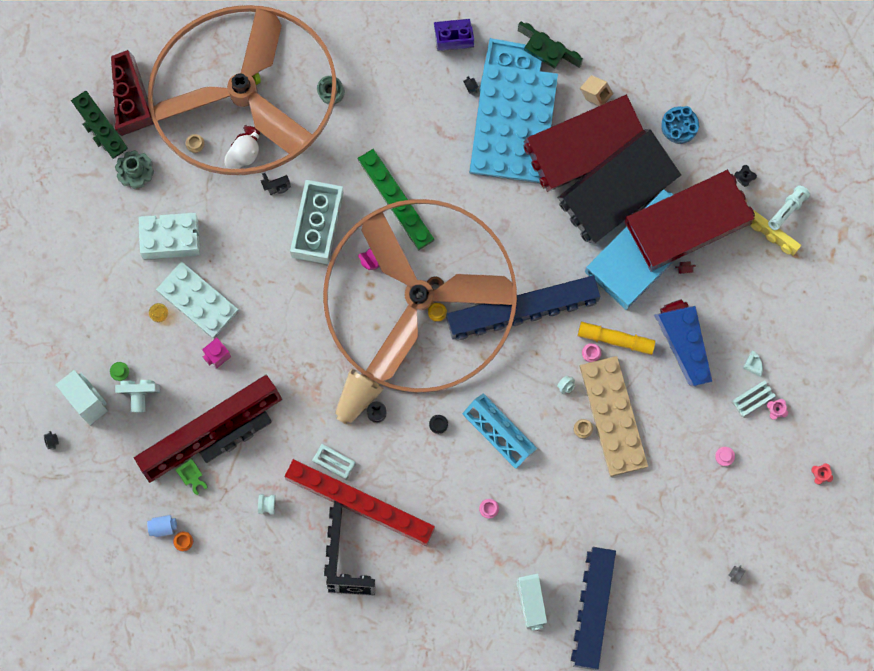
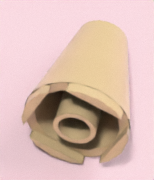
M351 368L335 414L338 415L336 419L344 424H347V422L352 423L376 399L384 388L365 375L358 374L356 370Z

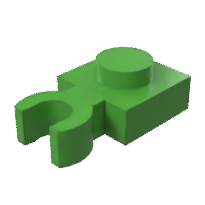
M190 459L176 469V472L186 486L192 483L194 494H199L196 489L197 485H202L204 489L208 488L204 481L199 480V477L203 474L193 459Z

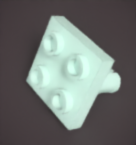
M140 380V384H135V381H120L121 385H115V393L131 395V412L134 413L146 412L145 395L147 393H160V385L155 384V381Z

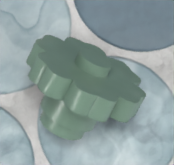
M136 150L125 152L124 158H118L115 169L118 172V181L123 186L130 185L133 189L144 187L145 181H151L154 170L151 167V159L145 153L139 154Z

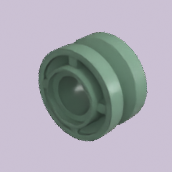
M332 76L323 77L317 85V93L326 104H329L331 94L326 93L329 87H332ZM337 77L335 104L343 99L345 93L344 87Z

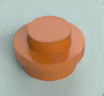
M184 531L177 533L173 540L175 548L179 551L189 550L193 545L191 534Z

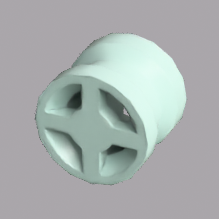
M259 494L258 514H263L264 512H269V514L275 513V495L264 496V494Z

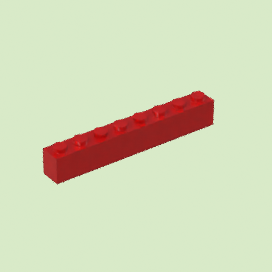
M292 460L284 476L287 481L333 503L336 501L342 507L426 547L435 530L434 525L297 460Z

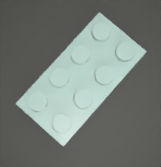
M182 261L156 289L159 294L213 339L239 312L233 304Z

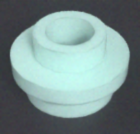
M569 376L563 377L557 386L562 394L570 393L575 387V379Z

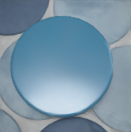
M674 107L664 114L661 129L664 136L671 142L678 144L687 143L696 136L699 129V120L690 107Z

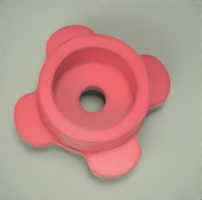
M824 463L819 467H812L811 471L814 473V482L820 485L822 482H831L833 480L829 464Z

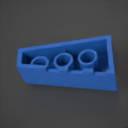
M696 306L654 314L688 384L696 386L712 382Z

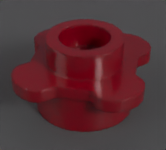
M691 261L679 262L680 266H675V268H678V274L693 273V267H696V265H691Z

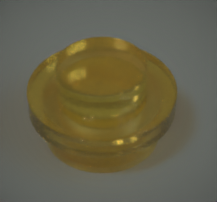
M156 303L150 307L149 316L154 322H163L168 317V309L164 304Z

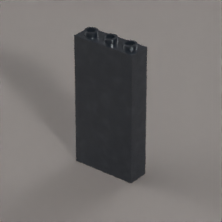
M644 129L557 198L560 201L559 206L570 215L571 223L580 229L582 239L585 242L595 244L626 220L627 216L632 215L679 178L681 173L652 130Z

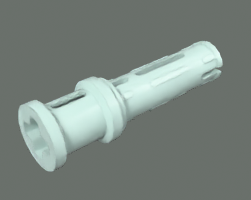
M801 185L796 186L794 193L786 198L783 207L768 222L771 229L778 230L794 210L800 209L802 202L810 197L808 189Z

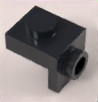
M262 173L263 180H260L264 191L268 190L270 195L284 193L291 187L287 175L269 182L266 173Z

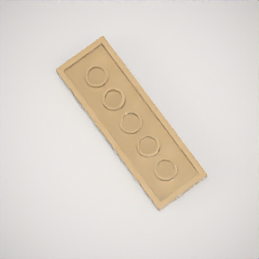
M617 356L580 365V371L609 476L612 477L647 468V460Z

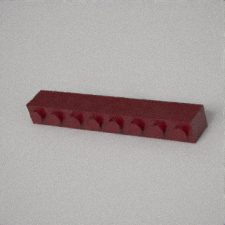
M266 374L133 458L148 482L151 483L283 399Z

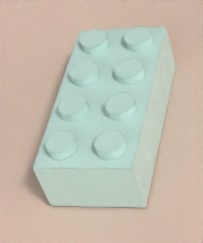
M305 180L290 249L292 258L329 265L344 195L343 186Z

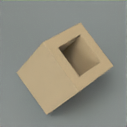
M592 75L580 87L585 99L598 106L605 104L613 95L608 82Z

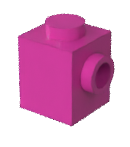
M215 338L202 349L204 353L203 359L209 366L213 364L216 369L231 358L229 351L218 338Z

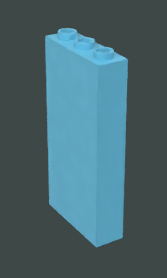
M663 189L646 207L673 194ZM626 227L586 267L585 273L588 276L594 275L596 283L627 310L673 262L651 272Z

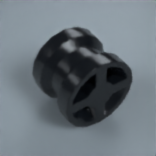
M375 401L369 404L367 415L370 421L380 423L386 418L387 412L383 403Z

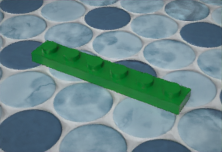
M374 149L357 158L387 205L408 200ZM412 205L391 209L418 251L434 241L433 236Z

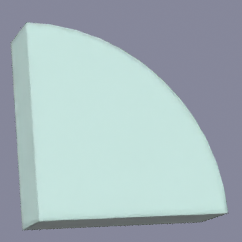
M751 351L743 369L760 377L763 372L762 362L758 354Z

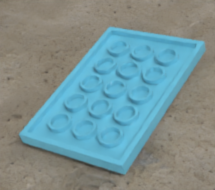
M484 64L470 174L540 183V176L538 172L534 171L531 164L532 159L530 155L526 154L523 145L527 137L551 127L558 78L557 73Z

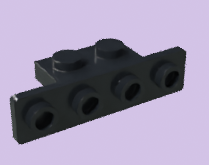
M264 411L199 453L204 461L208 463L222 453L232 451L237 447L238 443L251 439L254 436L253 434L271 424L272 421L266 411Z

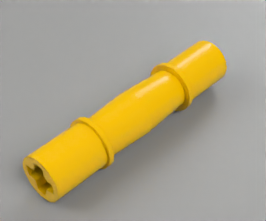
M582 321L577 335L596 342L601 341L650 355L653 354L656 340L637 336V334L633 336L621 331L602 328L601 325L598 326Z

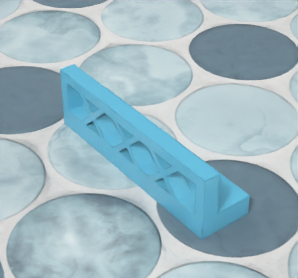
M484 393L474 399L462 413L515 469L537 449ZM475 408L479 412V418H474L469 412ZM485 423L492 425L493 432H488L485 429ZM498 437H503L506 440V446H502L498 442ZM511 450L517 451L522 457L516 461L512 457Z

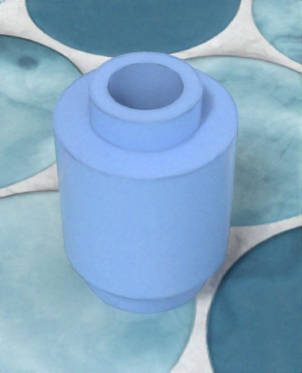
M166 515L147 521L149 536L161 537L174 534V530H177L176 518Z

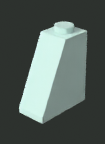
M538 574L519 577L516 583L526 628H531L532 631L543 629V625L547 624L539 576Z

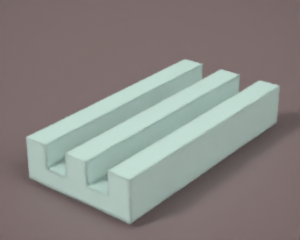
M764 380L732 402L742 417L773 399L775 394L771 392V388L767 386V382ZM761 387L764 388L763 391L756 394L755 396L745 401L741 405L738 403L739 401L746 398L747 396L757 391ZM764 394H768V397L746 411L742 409Z
M321 444L312 460L314 463L347 480L352 468L356 464L353 460ZM324 450L350 464L349 467L328 457L322 451ZM321 457L327 460L328 462L338 466L339 468L345 470V474L333 468L332 466L322 462L318 458Z

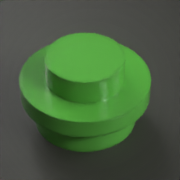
M116 362L110 368V375L116 381H123L129 375V368L123 362Z

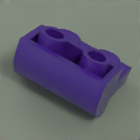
M470 19L434 22L437 51L474 48V35Z

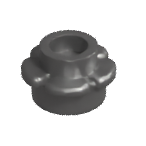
M742 565L739 567L734 566L728 575L731 577V582L734 581L738 584L746 570L741 568Z

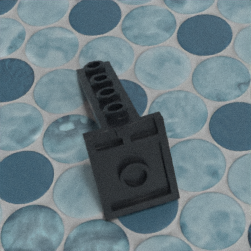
M334 501V506L329 509V519H332V526H328L327 538H331L330 545H326V557H329V564H325L324 567L328 593L375 596V579H371V576L361 575L359 578H352L349 574H340L337 577L342 505Z

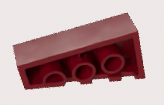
M129 50L112 55L115 130L123 136L153 125L154 122L135 57Z

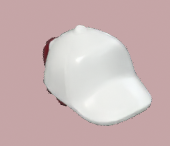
M244 125L245 133L239 134L225 156L224 163L226 168L240 169L244 165H250L254 162L259 152L257 140L261 134L255 127Z

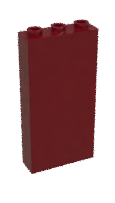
M626 94L527 137L524 140L523 147L526 154L530 155L532 159L531 164L534 171L538 172L540 176L539 181L542 188L550 192L588 174L640 133L643 128Z
M728 169L626 217L624 223L651 272L752 224L755 219V213L752 207H748L745 201V194L742 190L738 189L736 178L733 174H730Z

